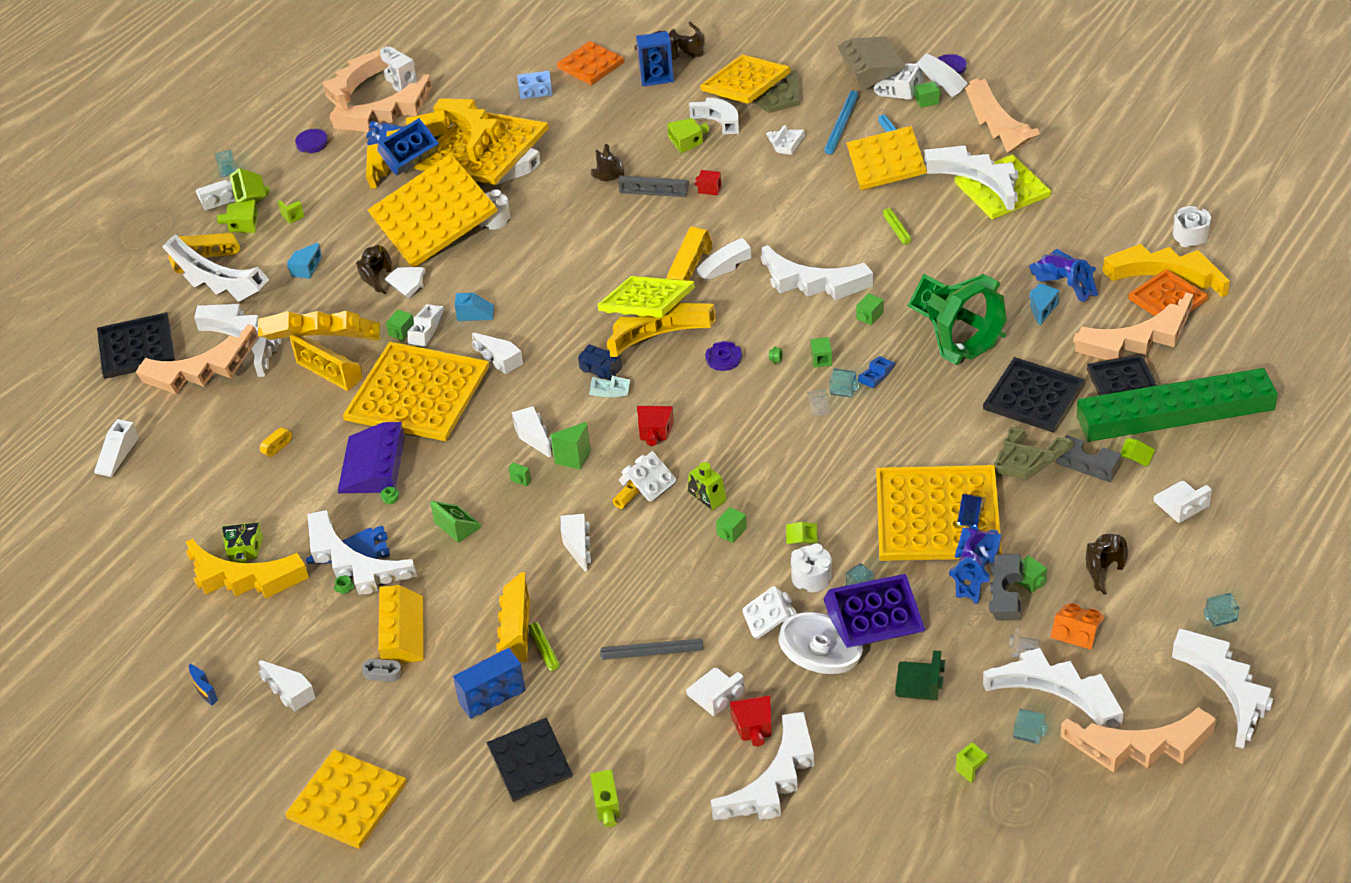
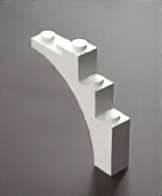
M966 146L925 150L924 163L927 174H954L979 181L999 195L1007 210L1014 209V203L1017 202V192H1014L1015 180H1018V171L1014 169L1013 163L994 164V161L990 160L989 154L971 156L970 152H967Z
M176 234L162 246L185 271L183 276L194 288L205 282L216 295L227 289L239 302L259 291L269 281L258 266L248 270H236L207 260L186 245Z
M768 245L762 247V264L768 267L772 278H770L771 285L780 294L798 287L807 297L826 290L828 295H831L834 300H838L873 287V272L865 263L843 268L823 269L807 267L783 258Z
M239 304L197 306L194 318L198 331L220 332L239 338L247 324H250L258 332V315H244V311H241ZM259 337L251 348L255 355L254 365L258 377H265L266 369H269V357L272 356V352L278 350L281 338L269 340Z
M327 510L307 514L310 548L315 563H326L332 560V568L336 578L344 575L348 577L354 576V585L359 595L378 591V584H387L392 581L417 577L413 559L390 561L366 557L355 552L339 539L333 530Z
M1179 628L1173 645L1172 658L1186 662L1203 671L1226 693L1233 705L1237 718L1238 732L1235 746L1244 749L1246 740L1251 741L1254 729L1251 728V725H1256L1258 717L1264 718L1266 710H1271L1273 698H1270L1271 688L1251 683L1253 675L1249 674L1251 665L1231 660L1230 642Z
M1040 648L1020 653V661L1011 662L1001 667L983 671V686L986 691L1023 687L1050 692L1069 700L1081 708L1097 725L1113 729L1122 726L1123 711L1101 674L1088 676L1081 680L1071 661L1058 663L1050 667Z
M804 712L782 715L783 737L777 756L769 768L757 780L745 788L728 796L712 799L713 820L728 819L729 817L741 815L747 816L752 813H757L759 820L773 819L781 816L778 794H789L798 791L795 769H806L814 766V753Z

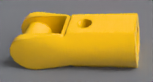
M629 480L625 487L613 498L614 506L623 509L640 493L639 489Z

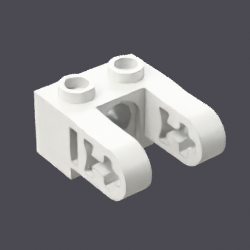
M384 47L380 50L381 59L389 64V67L384 70L385 79L392 83L395 90L399 92L408 84L417 83V75L414 69L415 63L412 58L392 47Z
M906 63V68L898 72V74L896 73L894 76L876 83L874 92L884 97L912 99L915 95V85L924 82L922 69L918 64Z

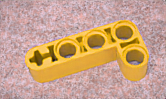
M694 226L688 229L668 272L667 279L690 281L701 255H708L711 252L713 242L709 230Z
M232 233L179 236L186 245L203 257L230 256L240 251V245ZM169 255V262L176 273L185 272Z

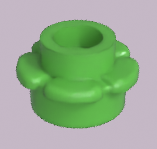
M774 346L769 350V360H772L773 364L781 363L783 357L782 348Z
M386 487L380 493L381 499L386 504H394L398 501L399 491L395 487Z
M346 575L339 576L335 580L334 590L341 594L348 593L354 587L352 580Z

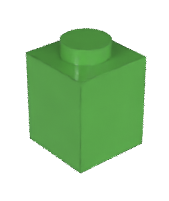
M934 81L915 85V99L920 108L939 104L941 90Z
M869 293L856 305V319L869 325H873L884 313V299Z
M398 309L386 322L388 335L402 341L406 339L408 330L414 325L413 314Z
M829 337L810 339V350L814 368L832 366V350Z
M731 507L716 521L717 535L732 543L747 529L746 515Z
M1028 555L1023 559V582L1018 583L1033 593L1046 584L1047 568Z

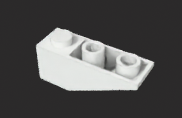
M530 148L497 184L529 174L541 165L539 151Z
M472 333L473 348L483 354L487 361H491L496 369H500L504 374H507L523 365L521 350L513 343Z
M533 406L512 412L513 424L518 437L547 457H552L551 438H547L546 426L541 425L542 418L540 413H536Z
M119 419L114 422L107 432L94 471L95 474L108 477L113 476L138 440L133 422Z
M584 514L560 516L563 545L584 572L588 571L587 563H591L590 551H587V548H590V537L586 536V534L590 533L589 522H585Z
M262 660L258 662L261 669L259 671L260 677L264 682L268 681L270 683V688L274 694L278 693L280 695V699L286 707L290 706L295 712L316 699L312 685L301 673Z

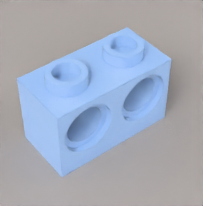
M549 71L517 75L520 99L552 95Z

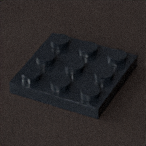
M1142 354L1087 364V371L1098 395L1157 386Z
M547 717L487 742V747L512 802L573 777V773Z

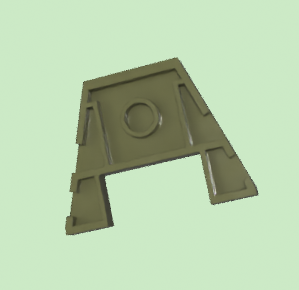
M793 70L785 76L784 81L786 83L773 86L754 100L756 105L767 113L798 106L797 70Z
M1010 427L1008 438H1005L1003 442V450L999 451L994 463L995 473L1028 480L1073 448L1074 443L1072 439L1057 437L1047 449L1022 445L1020 443L1027 436L1025 430Z

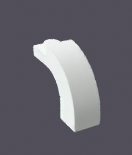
M706 98V102H689L690 118L713 119L721 123L722 134H739L738 113L732 104L716 98Z

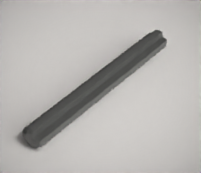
M698 638L601 647L600 656L604 660L702 651L703 640Z

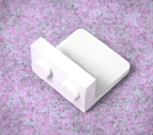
M223 180L196 190V194L205 211L235 201L231 181Z
M653 451L647 456L641 455L634 461L636 464L633 467L631 465L627 466L621 472L623 475L619 479L623 486L631 480L648 501H653L676 482L674 475Z
M1180 481L1156 494L1154 502L1175 521L1180 523L1210 506L1212 489L1205 485L1195 491L1185 481Z
M773 586L743 608V614L754 638L759 639L781 622L784 623L786 619L797 614L791 606L792 600L786 592L782 593Z
M713 668L687 688L686 692L691 699L715 717L730 705V702L735 701L745 693L744 676L737 672L729 678L719 669Z

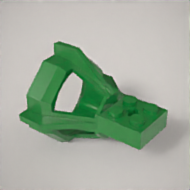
M923 274L907 305L909 308L929 318L934 326L940 356L955 365H959L962 357L972 360L993 348L999 336L1005 338L1007 335L1002 332L1007 322L1004 296L996 292L1000 282L985 274L978 275L953 286L945 285ZM979 293H982L986 300L985 318L963 307L965 302ZM961 320L979 329L967 341L958 344L953 343L952 327L955 321Z

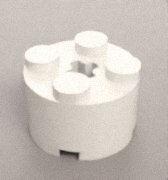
M500 190L485 193L497 207L498 212L478 225L482 228L484 226L489 227L490 230L504 227L508 219L510 220L511 218L507 197Z
M1195 206L1180 208L1174 216L1172 234L1175 240L1182 247L1205 244L1209 237L1210 214L1204 209L1202 211L1197 210Z
M813 544L792 552L791 579L795 587L800 590L801 588L807 589V592H818L825 589L832 579V560L828 551L823 549L820 544Z

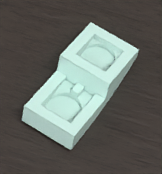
M612 376L611 381L592 377L589 395L599 397L627 396L630 380Z

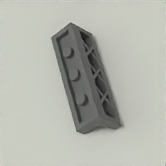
M619 176L618 179L619 192L623 194L686 197L690 185L688 180L632 176Z

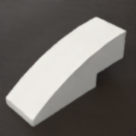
M926 53L917 62L932 82L934 81L937 87L942 85L951 97L958 94L968 84L955 70L934 56Z
M743 238L738 239L713 253L696 268V271L704 281L736 270L737 263L751 259V247Z
M426 304L414 317V325L408 330V345L425 347L428 344L440 321L443 306Z

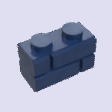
M588 344L578 356L579 369L585 373L595 374L602 379L611 380L612 376H616V373L622 369L620 355L618 357H610V351Z

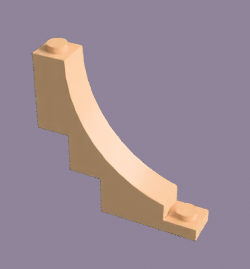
M381 49L347 61L349 67L335 71L336 78L322 82L327 98L341 110L348 109L347 102L351 101V95L359 84L389 67V64L381 59Z
M423 74L418 83H410L396 94L377 102L348 106V109L341 110L336 106L330 114L333 128L368 132L372 129L369 127L371 121L394 124L398 115L417 116L432 89L430 75Z
M977 78L969 82L970 85L965 90L979 124L987 123L993 139L1000 137L1007 153L1022 148L1040 135L1038 128L1031 130L1028 124L1014 120L1003 110L992 94L986 79L979 80Z
M1185 293L1184 298L1179 300L1178 305L1169 304L1156 316L1134 326L1120 329H1094L1082 326L1079 333H1075L1073 339L1075 352L1104 360L1121 358L1124 350L1147 355L1152 341L1175 347L1192 308L1193 294Z
M247 324L239 338L230 335L211 350L189 359L156 361L145 358L142 364L139 365L136 374L143 383L176 395L186 381L205 386L213 373L232 378L259 338L258 332L253 325Z
M1197 708L1191 714L1173 724L1150 730L1135 731L1113 729L1091 723L1084 730L1078 723H1074L1067 718L1061 725V737L1112 772H1115L1129 757L1149 768L1163 753H1166L1183 764L1214 733L1216 719L1208 712Z

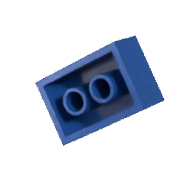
M668 31L637 35V53L642 87L674 82Z
M418 118L379 141L377 151L393 173L398 176L436 153L439 143L422 120Z
M509 648L453 676L458 702L470 719L526 691L521 663Z

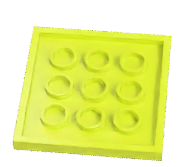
M1013 154L994 161V164L1013 163L1014 169L1018 171V180H1015L1014 192H1017V202L1014 203L1013 210H1007L999 195L981 182L964 176L955 177V183L991 219L1051 196V190Z
M630 276L597 304L598 311H606V313L616 312L623 315H648L654 318H661L695 288L694 281Z

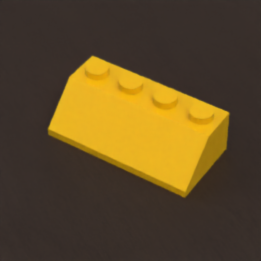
M293 334L290 336L297 364L346 391H349L363 379L361 367L358 363L352 362L345 356L334 352L331 348H327L318 341L308 337Z
M521 572L503 587V595H499V605L502 611H498V619L501 626L497 628L498 639H500V642L497 643V653L509 648L519 662H527L530 597L526 574Z
M401 585L379 587L378 650L381 660H394L399 663L424 661L423 596Z

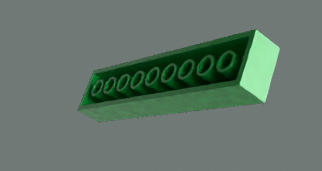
M1265 368L1081 398L1077 401L1076 416L1087 442L1273 411L1276 407L1278 393Z

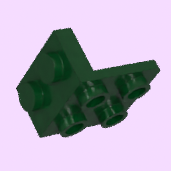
M933 650L932 664L899 662L895 695L902 698L938 701L939 689L943 690L944 677L940 676V674L945 672V660H941L942 651Z

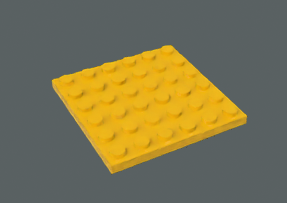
M487 112L489 119L498 120V124L501 127V135L495 143L489 142L477 162L470 161L466 149L471 139V133L465 128L453 124L449 128L448 133L443 134L437 140L439 143L437 152L414 165L416 170L426 171L444 157L452 154L474 181L496 185L549 129V125L546 122Z
M449 154L374 204L367 211L411 267H416L498 212V209L453 155Z
M389 342L344 412L343 418L345 421L375 426L382 422H402L404 433L446 442L489 369V361Z
M994 465L876 468L879 561L960 559L955 558V553L963 528L974 526L978 527L981 531L996 530L998 534H1001ZM1000 543V552L997 553V555H1002V544H1001V543Z

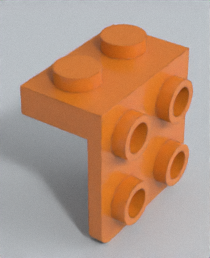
M1075 603L1065 604L1055 615L1050 638L1091 650L1094 645L1097 628L1104 621L1105 615L1100 614L1101 612L1096 609L1086 610L1080 608V605Z

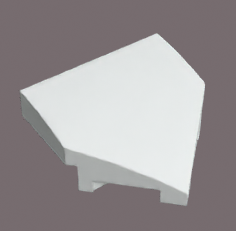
M786 125L780 131L766 133L777 153L790 155L794 153L805 137L804 130H787Z
M397 268L385 280L409 299L419 287L424 288L422 283L425 268Z

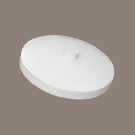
M814 612L795 614L784 621L779 633V644L785 655L799 666L818 673L839 674L853 669L858 664L863 650V645L846 648L829 615Z

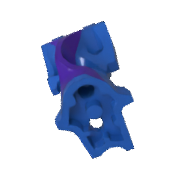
M1055 249L1051 253L1044 255L1038 262L1029 265L1031 274L1035 275L1037 281L1040 282L1067 277L1068 286L1073 287L1079 301H1086L1089 295H1098L1093 279L1096 267L1090 266L1084 259H1074L1061 250Z
M974 526L962 529L955 553V558L960 559L956 566L949 571V575L956 583V597H968L978 604L982 582L990 581V575L985 571L984 567L988 563H994L995 555L1000 552L1001 534H998V531H981L978 527ZM964 580H970L971 584L966 585Z

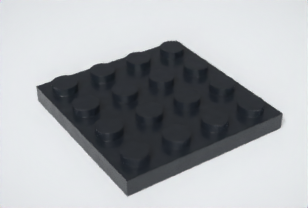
M167 312L97 327L101 368L104 379L136 372L145 358L156 361H176Z
M1014 357L983 403V410L1054 433L1084 386V379Z

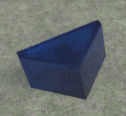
M967 493L962 494L957 525L978 527L986 497Z

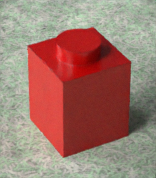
M701 170L699 176H696L695 179L698 194L718 196L722 186L721 172Z

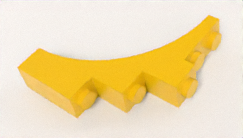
M439 98L433 107L434 112L444 110L446 116H449L451 123L457 124L471 133V139L466 147L471 162H477L489 142L495 143L501 135V127L498 124V120L489 119L486 109H478L474 99Z
M677 303L661 318H654L648 315L641 317H619L613 325V334L607 341L610 357H618L633 344L655 335L683 329L711 328L716 321L714 304Z
M288 311L258 319V337L274 340L290 337L292 334L298 336L330 335L378 341L380 340V323L361 318L359 314L349 311L331 315L319 311L304 315Z
M194 539L186 541L188 548L185 551L190 561H194L196 577L193 580L198 589L202 588L205 595L225 586L228 591L231 590L235 597L255 588L257 593L261 592L266 599L309 578L306 566L298 553L263 563H236L209 554Z

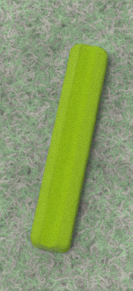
M884 209L883 216L901 242L905 245L911 243V236L892 209Z
M539 623L529 624V632L550 671L559 669V662Z

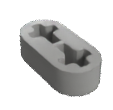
M369 659L362 665L364 677L368 680L391 682L398 680L402 676L401 665L394 660Z

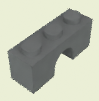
M1066 435L1065 438L1072 439L1074 446L1058 457L1056 464L1111 483L1120 468L1121 453L1102 448L1098 454L1088 455L1084 453L1083 440Z
M1020 554L995 555L994 563L991 564V572L994 575V579L990 583V591L993 594V598L989 602V610L994 615L996 621L1021 620L1022 599L1018 592L1006 591L1011 583L1023 582L1024 562Z

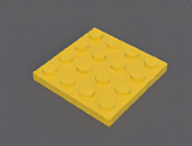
M742 54L703 82L700 88L701 91L749 104L781 79H784L785 76L791 73L790 66Z
M912 126L846 142L860 190L927 174Z
M334 749L285 814L287 819L361 849L407 785V780L402 776Z

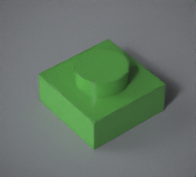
M512 462L508 467L511 481L528 486L531 482L529 468Z

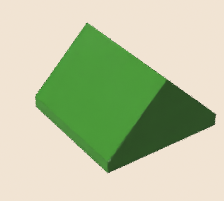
M586 422L550 434L555 464L581 470L591 452Z
M438 501L430 503L434 523L458 543L482 526L458 505Z

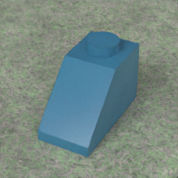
M319 243L307 246L292 254L291 258L287 261V268L290 271L291 277L307 279L312 277L322 258Z
M1041 283L1035 289H1032L1029 294V299H1031L1030 308L1039 325H1042L1059 301V290Z
M456 293L454 306L457 321L493 320V304L475 293Z

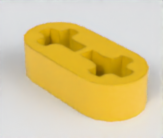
M284 427L278 428L261 443L260 452L268 457L277 454L290 443L292 439L291 431Z

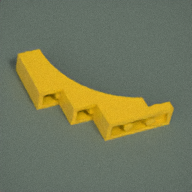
M444 110L406 118V125L420 118L434 137L448 133L449 126H451L450 118L446 116ZM398 130L388 131L387 137ZM378 144L367 146L366 178L370 189L377 188V181L380 180L379 177L386 176L390 169L377 151Z
M1138 244L1104 257L1102 270L1112 281L1132 276H1156L1165 269H1168L1188 283L1203 290L1212 287L1221 297L1228 295L1230 280L1199 250L1179 257L1170 247L1150 253L1142 244Z

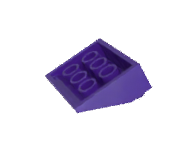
M382 422L348 437L338 494L381 493L386 487H395L396 489L405 440L402 422Z
M906 574L829 589L823 598L829 618L846 648L925 632Z

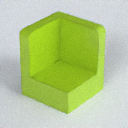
M281 200L278 201L280 214L289 224L305 217L302 204L299 201L288 206Z
M1126 438L1120 453L1122 458L1133 460L1148 467L1155 449L1139 440Z
M797 522L786 524V543L817 544V523Z
M972 742L957 753L956 771L972 783L975 780V770L988 761V755Z

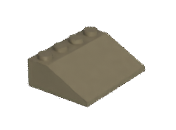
M886 36L852 38L843 41L837 46L845 64L862 91L906 68Z

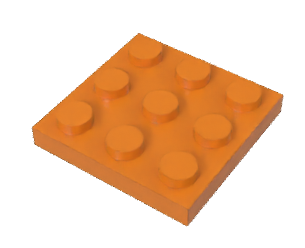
M589 41L557 62V68L592 85L622 65L624 57Z
M1165 269L1130 292L1128 299L1153 316H1156L1169 304L1178 305L1179 300L1184 298L1185 293L1193 294L1190 312L1206 302L1208 295L1173 272Z

